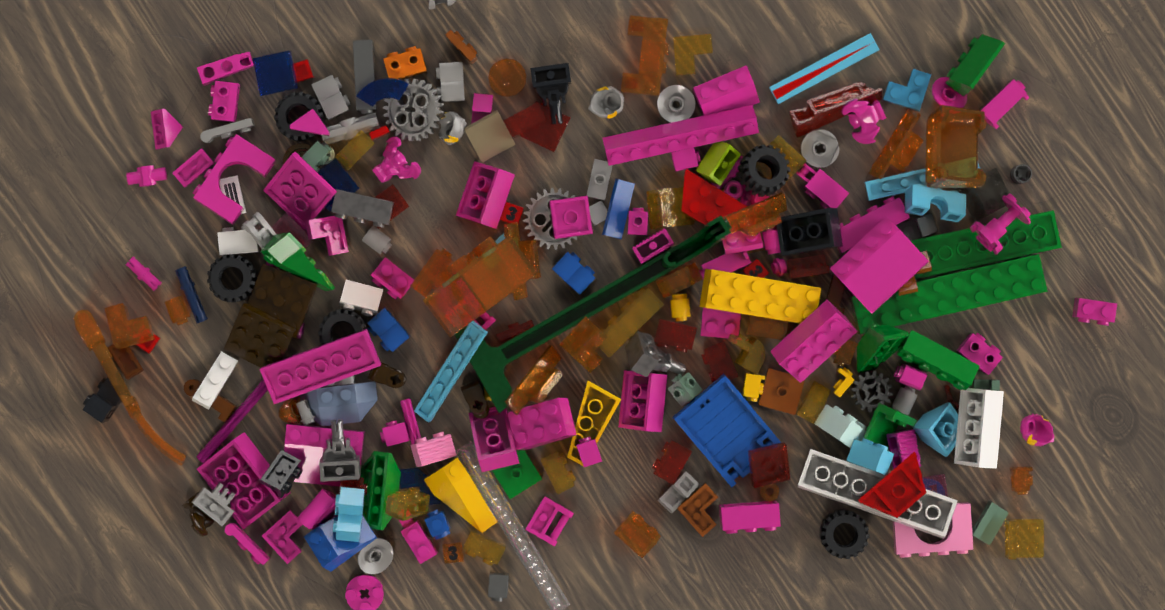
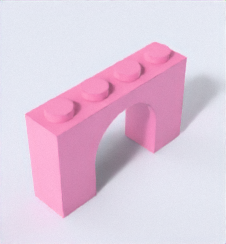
M968 502L956 504L949 531L945 538L938 542H924L918 538L914 528L892 521L894 553L899 554L901 558L911 557V554L918 553L919 556H930V552H938V555H949V551H957V554H967L968 550H973L971 504Z

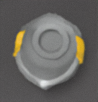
M612 86L602 87L592 94L588 109L601 118H613L623 109L624 95Z
M449 111L444 114L445 117H442L443 121H440L439 138L446 144L452 145L464 135V128L467 123L458 113Z

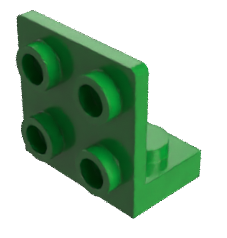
M879 403L866 429L864 439L888 447L886 434L895 432L898 424L906 427L907 424L914 427L917 420Z

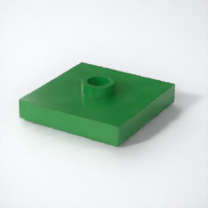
M517 450L519 464L492 470L509 499L542 480L541 475L525 450Z

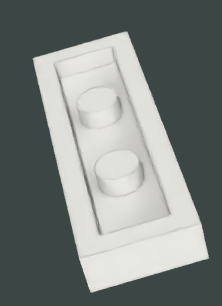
M221 351L194 394L192 401L209 410L236 367L238 360Z

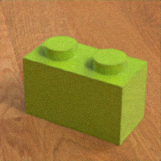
M723 141L713 143L695 171L707 181L721 186L741 154L730 144Z

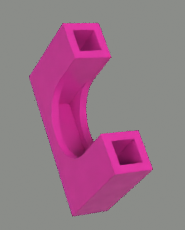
M237 134L234 138L232 136L229 138L225 145L227 147L224 153L220 152L214 161L216 165L213 169H208L204 175L205 181L202 185L198 184L193 192L195 195L193 198L196 202L232 225L235 224L244 208L225 196L220 190L219 179L223 171L232 165L241 164L248 166L266 178L276 163L273 157Z

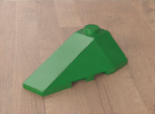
M290 232L275 235L261 250L264 254V259L268 263L297 277L318 284L317 287L324 291H331L335 288L324 272L314 267L316 262L313 258H309L304 254L306 249Z

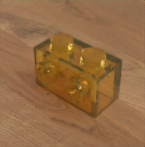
M557 450L540 459L557 494L575 486L574 481H576L572 470H567L565 464L568 462L563 453L559 454Z
M414 487L408 488L405 491H397L395 494L388 495L385 514L401 521L427 514L430 495L420 492V489Z
M471 530L463 546L467 555L474 558L477 555L483 558L482 561L490 566H493V564L498 565L506 548V545L474 530Z

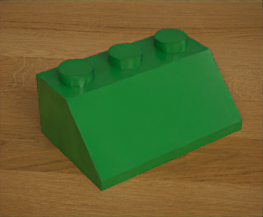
M981 34L978 38L974 37L968 44L970 47L968 52H963L958 58V66L956 68L952 67L947 73L948 79L945 83L964 97L975 87L1006 43Z

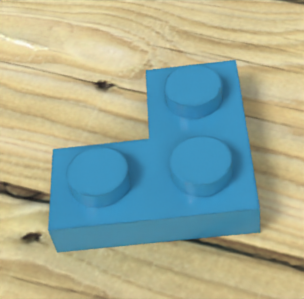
M912 69L907 87L889 81L883 100L919 112L931 74Z

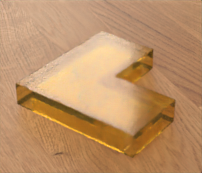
M711 34L673 37L676 76L696 74L694 55L713 53Z

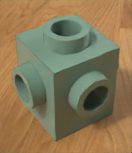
M689 372L683 376L681 374L677 375L671 380L673 384L667 388L681 407L703 390Z

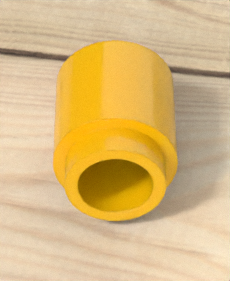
M687 294L672 295V300H670L672 318H676V322L687 321V317H691L690 301L687 298Z

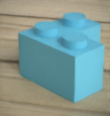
M864 438L862 442L854 439L846 461L887 475L894 453L887 451L888 447L879 443L876 444Z
M341 487L340 494H336L335 515H338V521L333 523V532H336V540L359 542L364 505V489Z

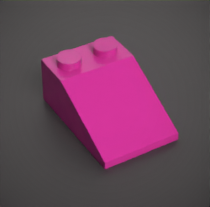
M496 407L489 408L488 416L483 419L476 418L472 412L468 413L482 472L519 464L507 408L501 413H498Z

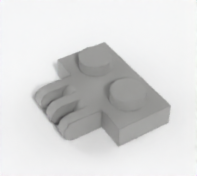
M219 483L212 492L203 487L192 503L219 525L223 526L234 513L227 505L235 494L231 492L226 498L225 495L229 489L225 487L220 493L219 491L223 484Z

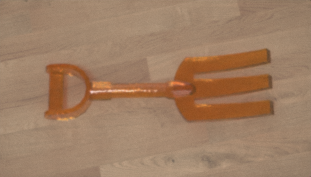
M83 309L76 312L74 316L76 330L89 351L93 350L129 416L154 447L167 458L182 466L186 460V455L165 442L145 420L136 398L132 396L111 359L112 355L105 344V338L92 314Z

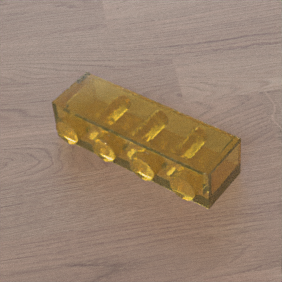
M642 288L635 295L637 299L632 304L628 301L621 308L623 312L618 317L614 315L607 322L609 326L605 330L600 328L593 335L595 337L593 342L609 358L664 305L649 288L646 290Z

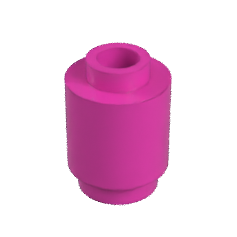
M777 227L765 228L766 232H762L765 250H767L768 255L780 253Z

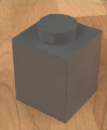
M490 572L488 597H492V601H503V598H507L509 573Z

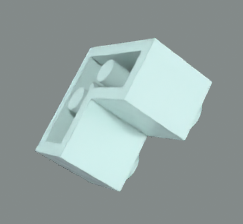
M826 404L814 424L849 448H851L854 439L862 442L867 427L849 414L844 416V411L839 407L834 406L832 408Z

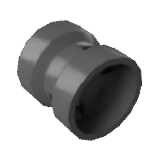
M1017 165L1012 168L1010 178L1017 184L1026 183L1032 178V170L1028 165Z

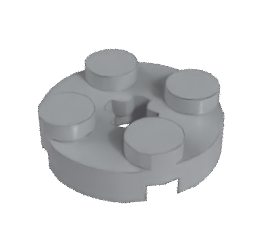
M822 129L807 134L802 140L800 147L802 158L808 165L815 168L829 166L837 159L839 154L836 137L831 132ZM821 143L825 152L817 154L815 145L819 146Z

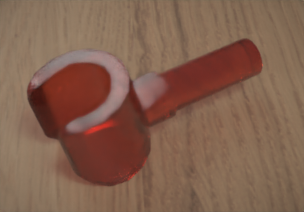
M945 385L947 402L955 404V408L958 410L959 405L953 400L949 385Z

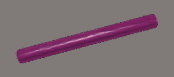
M264 379L196 456L200 462L205 463L268 391Z

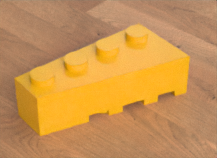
M587 381L575 426L576 436L572 437L567 458L583 466L576 445L580 444V439L589 436L591 440L595 439L596 443L599 441L621 398Z

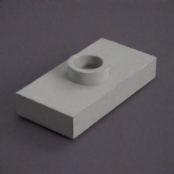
M594 159L586 196L605 200L613 165L609 166L607 161Z

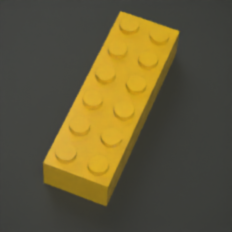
M705 269L699 307L801 324L818 308L821 288Z

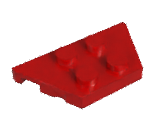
M688 169L685 170L681 212L705 226L719 216H722L723 219L726 218L730 222L748 211L749 207Z
M913 452L858 499V502L894 518H898L927 493L916 453Z

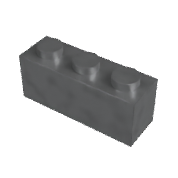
M336 189L337 193L335 194L331 212L336 213L335 217L346 219L347 216L354 217L355 222L364 224L366 220L373 221V226L384 228L385 224L389 225L394 202Z

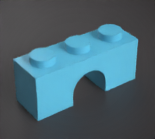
M912 184L905 191V213L923 216L930 209V204H934L940 210L941 220L958 223L966 216V194L954 190H941L939 187H925L922 184Z

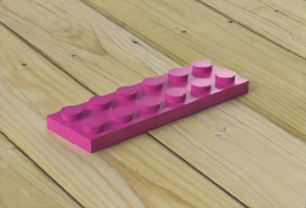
M365 329L263 366L259 370L273 403L277 404L379 367L381 362L368 330Z

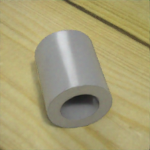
M372 226L362 239L365 244L379 254L382 252L386 254L392 246L390 243L392 239L375 226Z
M907 385L905 388L900 387L891 408L908 416L918 396L915 394L916 390Z

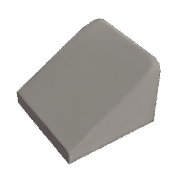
M602 200L589 207L591 221L594 226L606 220L608 211Z

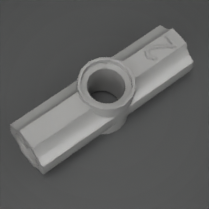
M376 113L359 118H349L339 122V124L327 127L330 136L322 135L323 141L327 145L342 140L347 141L380 128Z

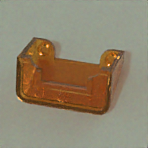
M941 105L929 115L926 123L927 187L980 188L984 185L986 174L983 169L978 168V134L986 128L987 123L984 111Z

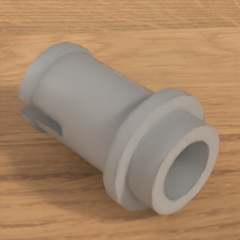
M308 400L296 403L302 419L300 422H303L304 426L315 422V416L311 413Z

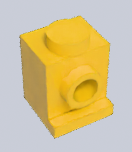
M745 373L742 396H745L747 401L757 402L759 394L762 395L764 383H761V379L765 380V376Z

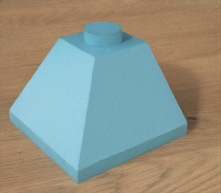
M947 402L923 414L913 429L924 443L947 457L956 446L958 414L951 403Z

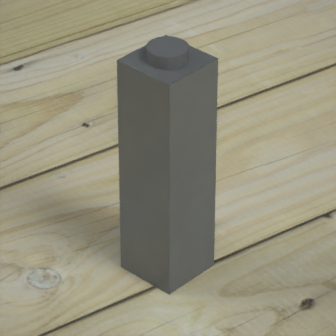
M373 40L353 41L356 110L361 111V114H372L374 110H377Z

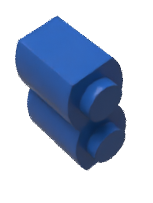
M567 252L553 266L552 270L580 295L595 279L593 276L595 272L588 265L583 267L579 263L581 259L574 252L571 254Z
M387 308L381 310L367 322L369 325L368 330L374 337L378 335L381 338L380 344L386 351L391 350L394 352L411 337Z

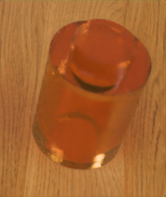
M182 295L164 302L173 324L177 323L180 326L188 322L187 318L191 316Z

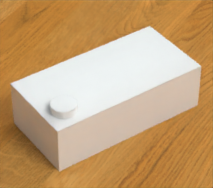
M978 388L960 390L954 464L979 468H997L1004 391Z

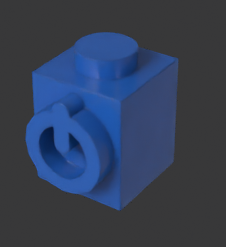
M437 509L427 513L428 517L425 518V522L431 536L435 540L450 534L451 527L444 511L438 512Z

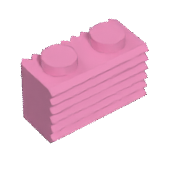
M444 432L433 434V438L429 440L426 437L416 439V443L410 445L416 467L425 466L457 455L451 434L444 435Z

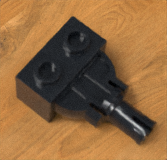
M569 63L530 68L533 89H536L538 96L542 99L543 106H547L546 99H548L551 125L556 124L555 115H557L558 124L564 123L560 97L562 98V104H566L565 96L568 92L569 84H571Z

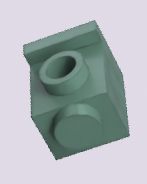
M317 141L301 158L318 172L320 169L317 166L319 164L323 166L329 160L328 155L332 149L325 142L321 144Z

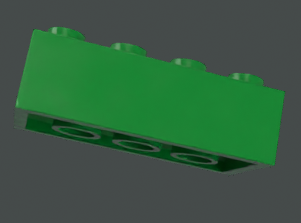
M913 330L909 332V336L897 352V355L902 357L905 362L914 363L921 370L931 372L938 379L950 382L959 390H967L972 385L980 367L978 364Z

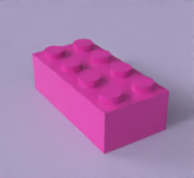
M826 300L770 352L779 365L801 383L858 331L845 315Z

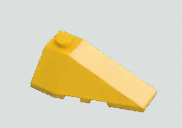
M455 458L424 479L436 498L481 533L497 523L496 518L458 458Z

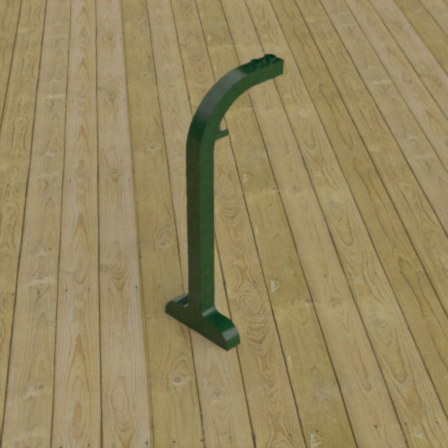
M719 216L707 223L703 229L670 250L498 347H490L483 339L469 362L498 413H501L508 406L512 397L511 386L504 375L506 365L715 246L731 233V225L728 220ZM468 325L452 328V332L457 340L460 339Z

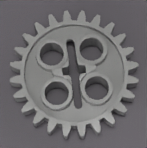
M406 79L405 83L399 82V87L393 86L394 92H388L390 99H384L388 106L383 107V109L388 110V113H385L383 116L389 117V120L385 123L392 124L389 130H396L395 136L402 134L401 139L403 140L408 138L409 141H414V139L421 141L422 137L428 138V133L434 134L432 128H439L436 122L443 121L439 114H443L444 111L439 110V107L443 106L444 103H438L441 96H435L438 90H431L432 84H426L424 80L419 82L418 79H413V81ZM404 95L408 97V101L406 104H404L402 100ZM423 96L426 99V103L424 106H422L420 102ZM403 114H405L406 116V122L404 124L401 121V117ZM421 116L424 117L423 125L419 123V118Z
M551 188L550 193L543 189V196L537 192L538 199L530 198L533 204H526L530 210L523 213L528 216L523 222L529 223L525 230H531L528 237L534 235V243L540 240V247L545 243L548 250L551 245H554V249L557 250L560 244L564 249V243L567 242L569 245H572L570 239L577 240V236L554 239L549 234L552 224L545 232H542V229L551 220L549 217L551 213L548 208L549 201L569 198V191H566L563 195L561 194V188H559L557 193L554 192L553 188ZM539 214L546 217V222L543 225H538L535 222V217Z

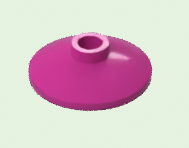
M948 77L937 79L932 85V95L935 101L946 110L958 111L962 109L967 102V94L963 97L945 83Z

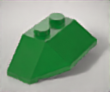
M876 324L869 327L857 344V372L863 373L876 370L880 363L886 361L899 349L909 336V333L889 325L879 326Z
M373 451L361 467L359 489H364L363 516L370 527L377 530H384L396 513L401 472L392 454L387 452Z

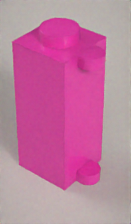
M1011 80L978 113L990 126L997 129L999 126L996 122L1022 97L1026 101L1029 99L1027 92L1024 90L1025 86L1019 80Z
M746 251L728 255L724 254L700 265L702 269L699 272L704 280L705 269L731 273L750 264L751 261Z

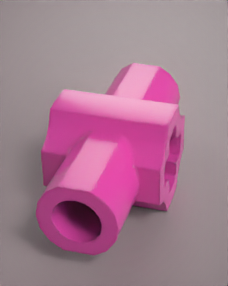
M154 165L138 167L137 171L126 173L128 185L139 184L140 187L157 185L156 181L167 180L166 168L154 169Z

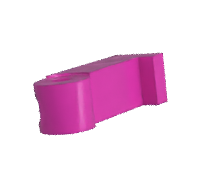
M245 52L197 67L203 86H206L219 79L253 67L254 63L250 52Z

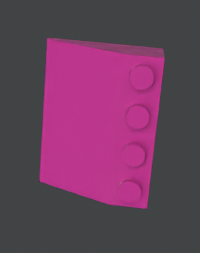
M886 216L839 259L830 270L866 309L873 314L929 261Z
M290 423L286 425L284 452L300 459L303 469L301 476L295 479L294 482L359 489L360 479L320 481L319 462L327 448V439H331L332 446L331 428ZM343 429L345 446L346 438H350V445L355 450L356 455H360L361 468L365 431Z
M245 432L233 439L197 468L212 490L221 483L223 487L219 491L220 493L226 487L229 489L226 496L231 492L235 494L230 501L231 509L234 511L232 516L243 530L291 494V492L285 493L280 498L277 491L261 484L260 479L270 465Z

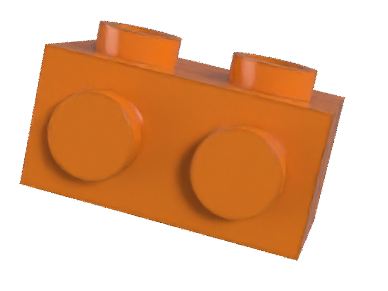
M416 46L405 49V53L398 54V52H392L387 54V58H383L390 82L427 72L422 51L420 48L417 49Z

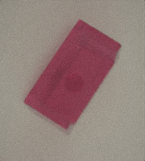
M287 213L271 227L276 234L290 232L305 249L315 241V239L309 240L307 231Z

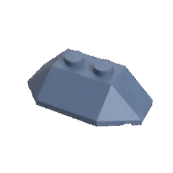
M376 382L318 388L300 395V402L308 400L311 413L315 416L314 420L321 426H330L331 420H336L337 424L338 419H342L343 424L361 422L378 400Z

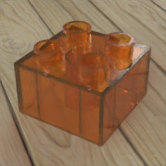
M490 236L472 249L473 251L457 259L446 270L429 281V284L435 291L423 299V302L450 338L537 274V271L511 236H508L498 244Z

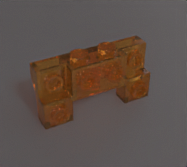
M629 16L627 35L642 37L638 74L623 72L621 93L659 96L662 73H666L667 62H663L664 54L668 55L669 43H666L668 19Z

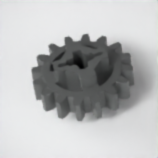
M865 371L864 377L858 375L859 381H853L856 387L851 388L852 391H855L851 398H857L854 404H862L861 410L867 407V411L871 412L872 408L874 410L877 409L879 403L885 405L884 402L890 403L887 397L893 395V393L888 391V389L892 388V385L886 384L889 379H882V373L876 376V371H872L871 375H869L868 371ZM867 379H874L870 384L863 383ZM881 383L884 387V394L880 391ZM875 387L874 391L876 392V394H871L869 397V392L867 391L868 388ZM859 389L863 391V400L860 397ZM874 399L880 400L876 404H869Z

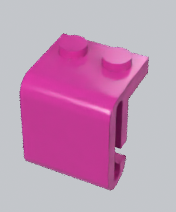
M322 489L297 519L305 527L313 530L319 525L337 517L338 515H335L336 494Z

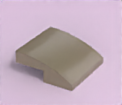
M497 110L464 128L482 163L516 145Z

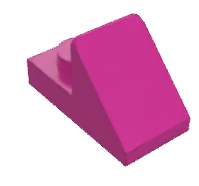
M474 93L471 124L492 113L493 95Z

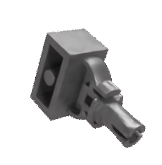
M637 331L625 346L630 369L645 377L652 370H660L662 372L670 370L678 375H683L686 370L685 364L673 360L671 354L665 353L658 348L653 337L648 333Z
M338 419L337 424L336 420H331L332 446L331 439H327V448L319 462L320 481L360 479V455H356L355 450L350 445V438H346L345 446L343 420Z

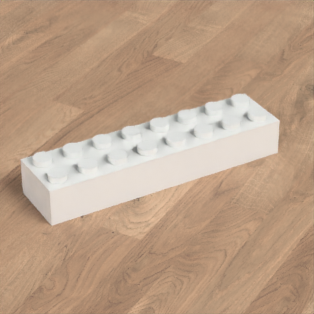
M810 449L798 483V488L943 539L948 531L958 501L926 490L927 493L898 518H894L858 502V499L886 475Z

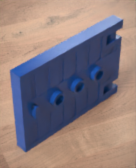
M724 374L672 417L731 487L737 484L734 481L737 477L741 476L744 478L772 454L769 451L774 446L779 448L783 445ZM768 437L770 440L764 444L762 441ZM733 467L735 470L729 474L727 471Z

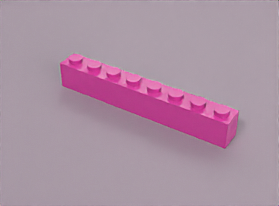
M753 105L604 137L603 143L608 165L611 166L759 133Z

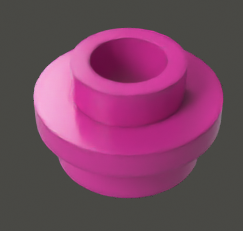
M732 180L726 183L724 192L734 199H738L743 193V187L738 181ZM733 186L737 189L735 194L730 192V188Z
M774 258L773 263H771L772 272L778 277L787 273L786 262L783 258Z

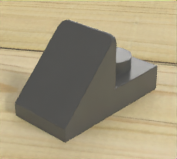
M932 213L896 225L910 241L938 232Z

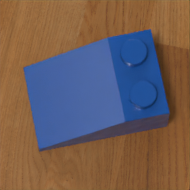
M363 515L359 542L336 540V532H333V523L338 521V516L319 525L304 536L323 568L330 572L377 539V536Z

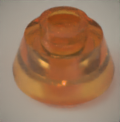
M290 398L285 400L280 406L279 417L283 422L297 424L302 420L296 406L297 400Z

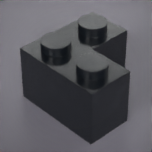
M112 377L103 378L97 386L99 388L98 392L88 395L83 402L85 407L82 410L101 423L109 421L130 390Z

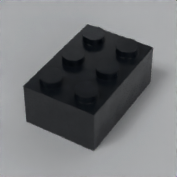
M825 208L775 218L781 256H792L843 246L837 208Z

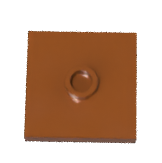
M768 368L763 393L760 395L758 405L795 415L805 380L800 383L791 374Z

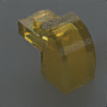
M360 130L335 158L347 170H350L375 142Z
M730 334L727 341L742 349L735 363L757 375L765 360L763 344L751 336L747 338L742 334H738V336Z

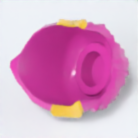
M1038 414L1028 415L1023 418L1020 423V432L1025 441H1027V444L1041 447L1054 442L1053 428L1049 420L1044 419L1042 415Z

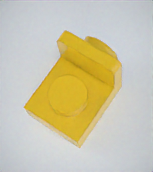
M838 367L836 370L844 377L843 380L839 379L833 386L835 388L833 393L837 397H841L854 381L852 378L853 373L845 367L843 369Z

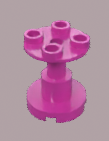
M1010 193L1007 196H1002V200L1008 210L998 220L993 218L985 226L976 221L970 226L972 233L977 232V240L987 250L993 251L995 255L1003 249L998 240L1007 232L1006 227L1013 220L1018 218L1027 225L1031 223L1029 218L1031 213L1025 207L1021 208L1016 203V198Z

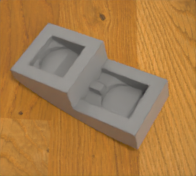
M685 471L657 501L670 513H673L700 484Z

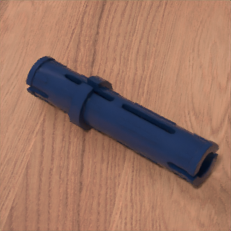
M184 266L175 270L181 284L180 289L181 291L183 290L196 324L207 320L208 317L194 287L195 282H192L187 267Z

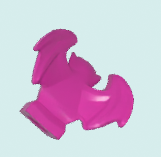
M857 98L847 102L842 108V114H848L849 122L854 129L861 126L859 132L851 133L852 137L862 144L876 142L874 137L880 130V127L876 124L879 120L886 119L880 102L876 100L873 101L872 105H868V101H857Z
M396 136L389 138L386 141L388 144L382 154L384 156L383 162L374 167L372 171L381 183L389 181L394 175L399 176V179L411 177L417 179L421 174L419 164L411 162L410 166L406 165L408 162L405 156L397 150V147L401 146V140Z

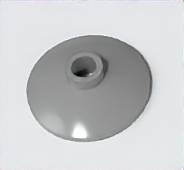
M672 85L665 88L657 100V108L660 115L671 123L689 119L694 113L696 105L692 92L681 85ZM674 101L679 102L680 106L678 108L672 106Z
M383 538L375 539L358 552L357 562L360 569L367 574L381 573L392 562L393 548L387 540Z

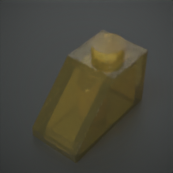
M814 381L796 411V415L814 424L824 408L831 390Z

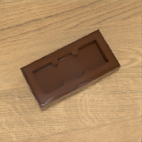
M124 337L107 347L127 380L144 371Z

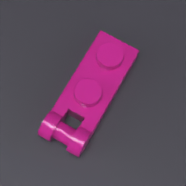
M230 523L225 527V533L229 536L233 535L238 540L237 544L244 551L247 549L252 554L250 557L258 565L260 563L264 565L270 559L236 523Z

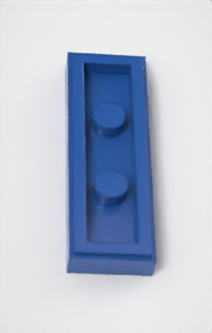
M615 179L602 235L622 239L635 183Z

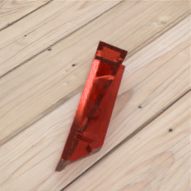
M857 82L807 100L808 107L789 111L796 137H801L847 116L848 114H842V108L853 99L857 98V101H868V105H871L873 101H880L882 99V89L878 88L875 90L867 87L866 83Z

